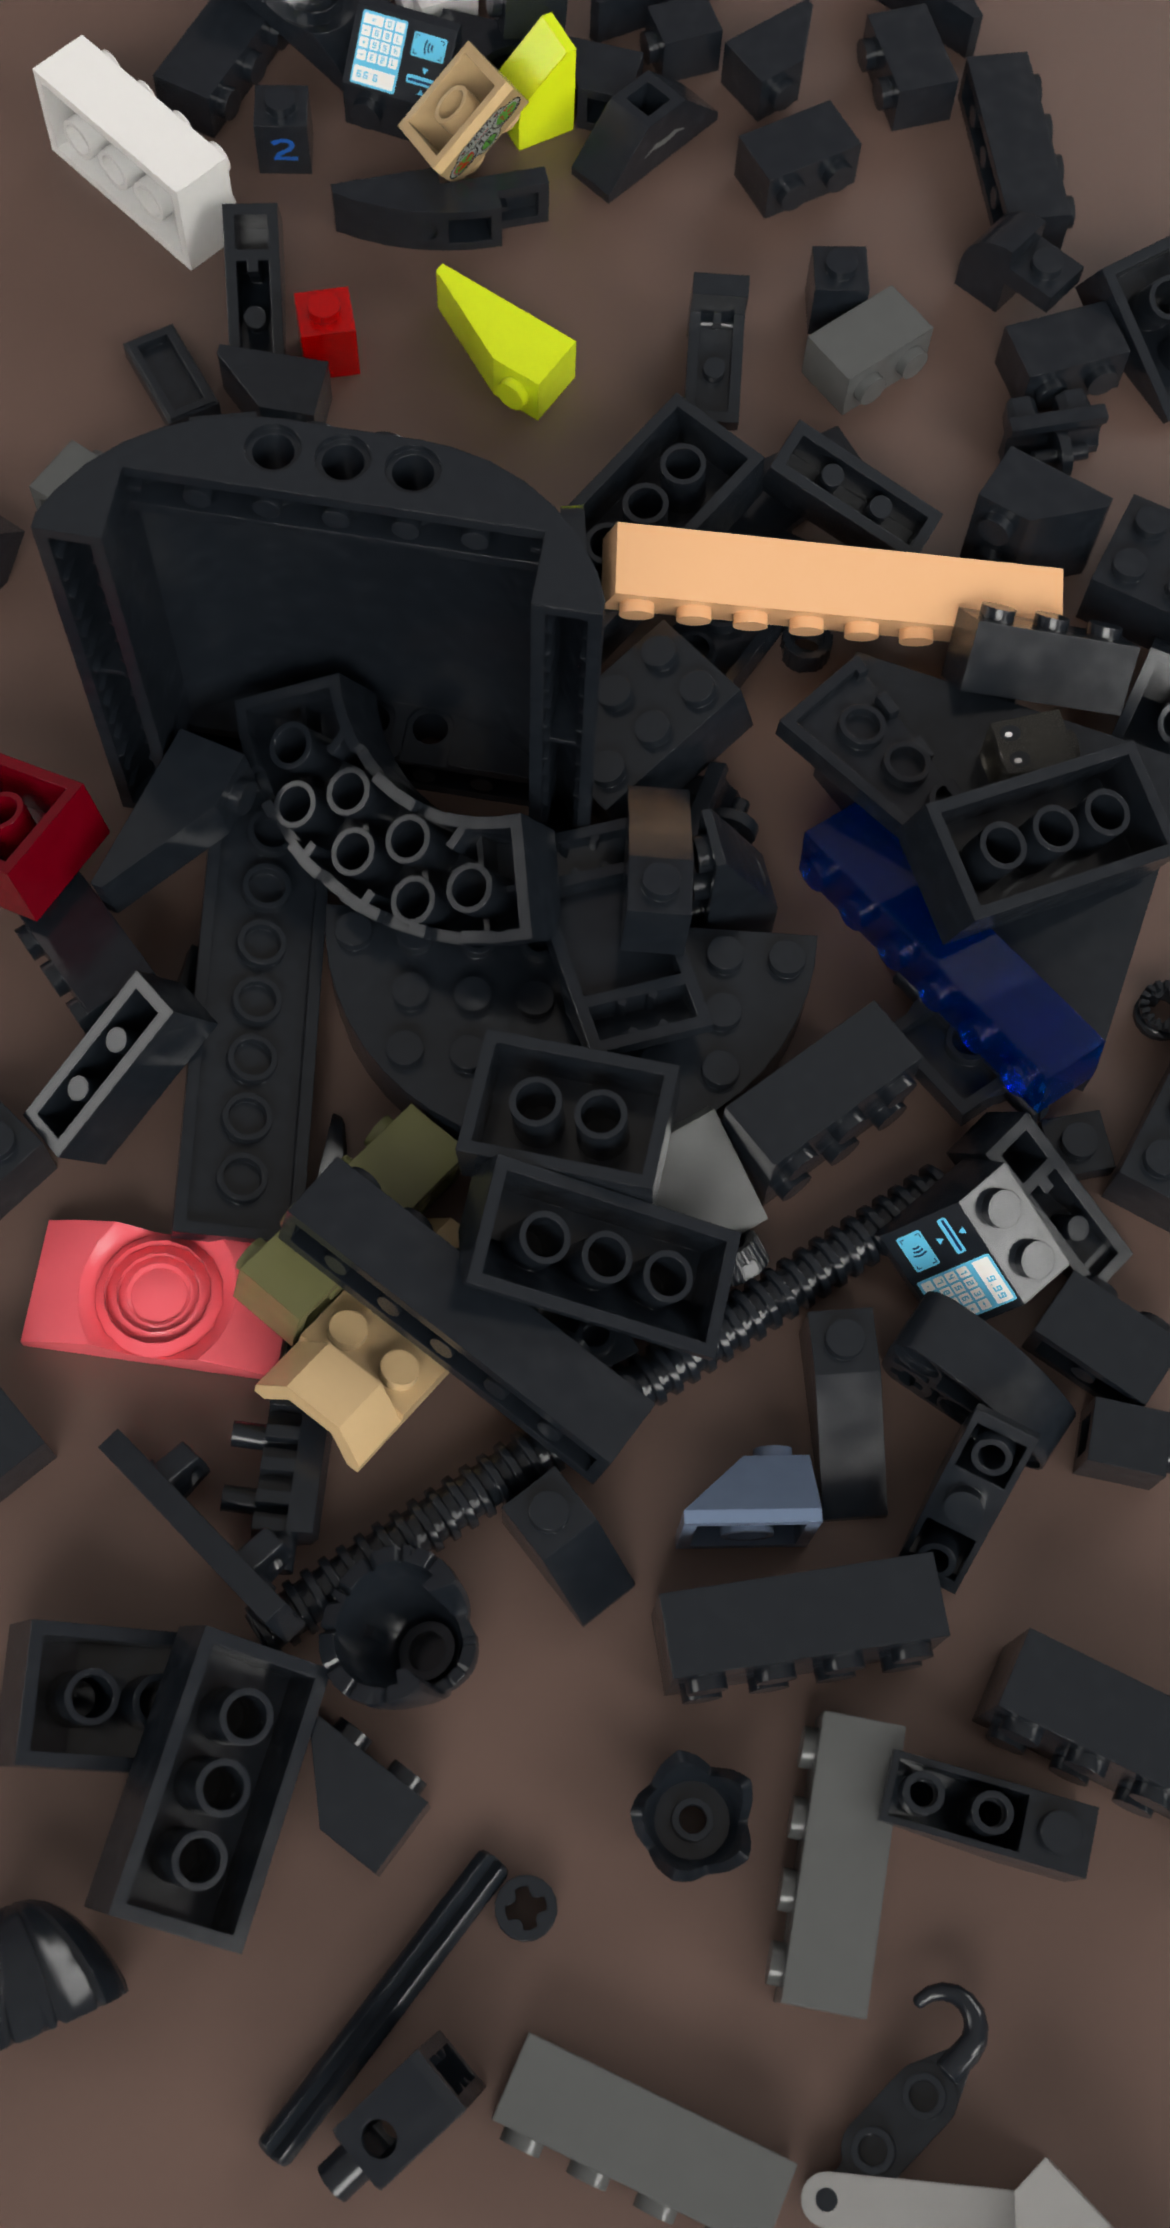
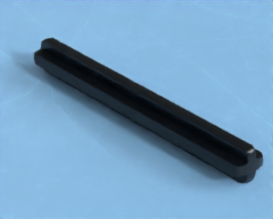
M481 1850L476 1853L261 2135L258 2144L263 2152L274 2162L283 2167L292 2163L507 1878L508 1869L490 1852Z

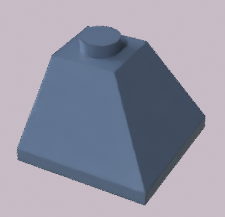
M767 1445L754 1448L753 1456H743L683 1511L675 1534V1549L807 1547L823 1522L822 1506L810 1455H793L792 1448L784 1445Z

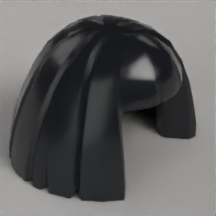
M404 1544L402 1549L396 1545L387 1546L371 1552L369 1561L362 1558L342 1577L340 1589H334L332 1593L334 1601L327 1604L320 1626L325 1632L319 1634V1653L322 1665L330 1671L327 1676L333 1685L345 1696L355 1702L376 1709H411L448 1698L453 1690L460 1687L470 1677L478 1663L479 1640L470 1623V1601L455 1572L440 1557L420 1547L415 1549L411 1545Z
M27 1899L14 1902L12 1905H6L0 1909V2050L56 2028L57 2021L68 2023L98 2009V2007L120 1998L129 1991L123 1974L105 1946L78 1917L65 1908L45 1900Z

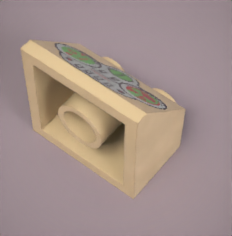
M468 40L397 126L440 176L450 182L458 181L472 174L480 167L486 152L503 133L508 132L514 127L521 111L529 101Z

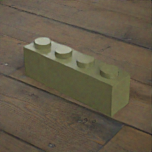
M412 1103L395 1120L389 1115L383 1117L367 1135L364 1141L367 1147L354 1159L348 1155L341 1158L351 1167H360L369 1172L378 1181L381 1190L402 1207L413 1208L421 1214H424L458 1180L461 1172L455 1151L457 1141ZM286 1213L284 1214V1216L282 1217V1219H281V1221H280V1226H281V1227H282V1224H283V1222H284ZM279 1230L268 1242L262 1237L258 1238L240 1256L235 1265L239 1270L233 1296L288 1344L293 1346L306 1328L344 1289L278 1238Z

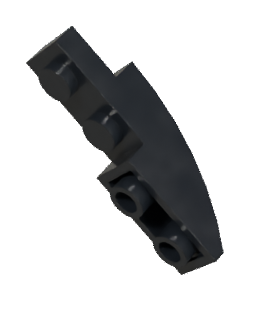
M545 166L440 183L438 174L433 168H426L331 184L336 231L361 240L387 246L438 251L502 246V229L549 221V180Z

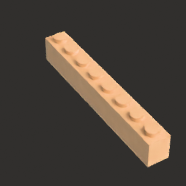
M617 522L603 538L601 586L606 600L605 609L619 610V617L628 620H648L653 618L654 614L676 616L677 623L689 626L707 625L714 619L733 621V628L743 631H759L768 628V625L788 626V632L796 636H816L823 634L824 630L844 632V638L850 641H872L878 639L879 635L898 637V643L904 646L920 647L931 645L933 640L950 642L959 607L980 610L982 602H992L1017 610L1016 617L1034 619L1036 611L1051 612L1063 616L1064 569Z

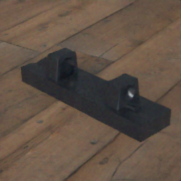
M117 1429L98 1447L254 1613L286 1644L306 1625L297 1613L275 1592L276 1587L271 1583L294 1558L287 1545L272 1530L265 1527L236 1551L186 1499L211 1471L189 1445L182 1441L159 1461L155 1462L153 1459L149 1460Z

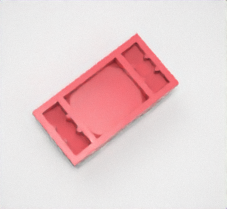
M48 1221L20 1342L23 1346L261 1380L282 1358L285 1340L233 1296L239 1270L235 1265L243 1252L252 1243L225 1239L210 1242L171 1238V1234L158 1233L118 1221Z

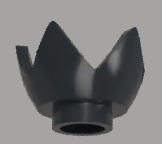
M678 1750L660 1765L652 1782L636 1796L630 1811L635 1834L648 1850L656 1868L673 1881L693 1882L709 1874L729 1872L749 1859L752 1841L747 1821L753 1803L751 1779L733 1769L711 1767L698 1755L688 1751ZM692 1806L702 1811L705 1817V1825L701 1832L691 1834L683 1830L679 1822V1815L684 1808Z

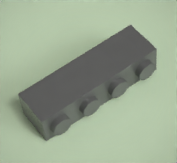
M824 1710L816 1717L814 1727L806 1725L803 1727L798 1750L797 1767L808 1769L804 1797L793 1796L787 1824V1838L797 1840L793 1869L782 1867L776 1897V1910L787 1912L782 1942L771 1940L765 1971V1984L776 1986L774 2002L856 2019H867L893 1829L892 1825L877 1819L892 1750L903 1751L906 1726Z
M531 2032L527 2034L492 2116V2120L504 2125L499 2138L503 2142L535 2158L540 2157L543 2147L546 2146L571 2159L566 2173L606 2192L610 2180L613 2179L637 2191L633 2206L670 2225H673L679 2212L704 2224V2228H774L798 2166L792 2160Z

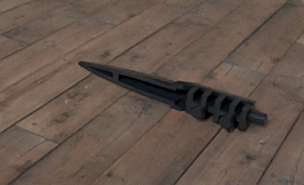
M335 1113L332 1114L318 1177L337 1156L342 1158L347 1155L345 1123L343 1118ZM287 1344L286 1353H287L293 1346H291L290 1344ZM271 1399L267 1424L234 1420L230 1447L263 1451L258 1488L224 1484L220 1511L253 1515L250 1540L265 1527L272 1530L294 1555V1558L278 1575H291L294 1570L297 1546L311 1545L319 1538L333 1436L290 1400Z

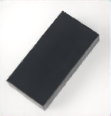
M173 324L123 344L127 360L166 426L187 422L189 417L221 414L219 401Z

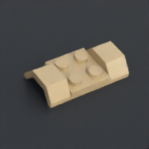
M451 1217L427 1218L434 1232L455 1248H459L458 1231L460 1224ZM344 1290L300 1335L299 1341L255 1385L254 1391L264 1399L290 1400L332 1434L347 1465L358 1473L450 1372Z

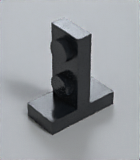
M694 272L687 322L688 345L684 398L727 430L737 431L740 410L744 324L749 298L750 275Z

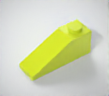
M442 263L436 270L438 309L492 393L499 397L509 408L521 410L534 419L539 420L575 378L577 341Z

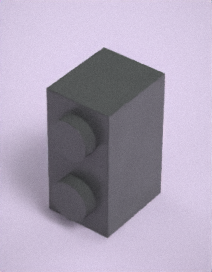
M891 285L807 337L801 373L841 415H844L860 404L868 405L872 403L885 388L901 378L909 379L915 376L927 362V352L934 327Z

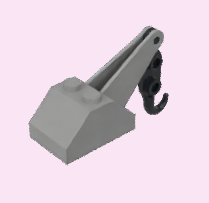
M947 1982L926 1986L914 1996L913 2003L917 2008H924L934 2001H945L953 2004L963 2017L964 2027L962 2034L950 2048L904 2067L846 2129L841 2142L842 2161L840 2166L834 2171L814 2174L806 2181L801 2192V2205L806 2217L813 2224L821 2228H1114L1049 2157H1045L1016 2190L898 2178L952 2120L970 2070L979 2062L987 2047L989 2025L983 2006L973 1993L958 1984Z

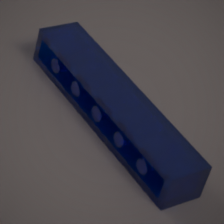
M855 802L804 833L799 870L807 885L814 891L821 892L839 910L846 925L854 931H859L878 950L882 961L887 967L893 971H899L918 991L923 1003L931 1011L939 1012L959 1033L963 1044L971 1052L980 1054L1000 1074L1003 1084L1013 1095L1022 1097L1038 1113L1093 1077L1106 1041L992 929L943 945L898 838Z

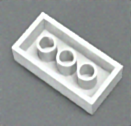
M80 35L32 69L52 150L191 271L224 247L222 204L237 203L231 188L229 175L231 164L220 145L214 141L208 142L192 128L181 112L170 110L156 98L152 89L143 80L136 81L120 67L115 57L105 49L101 51L83 35Z

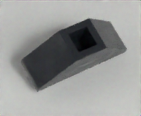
M647 70L610 98L572 165V175L609 204L714 123L718 118V111L682 83Z
M978 1403L960 1426L942 1460L897 1557L933 1552L940 1587L955 1594L1038 1444L1041 1433Z

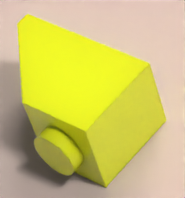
M550 12L540 17L499 69L529 101L521 111L517 123L507 132L518 151L574 130L576 47L553 13Z

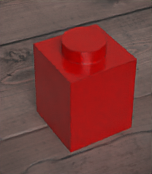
M348 286L293 293L302 357L327 361L329 363L330 378L360 374L357 334Z

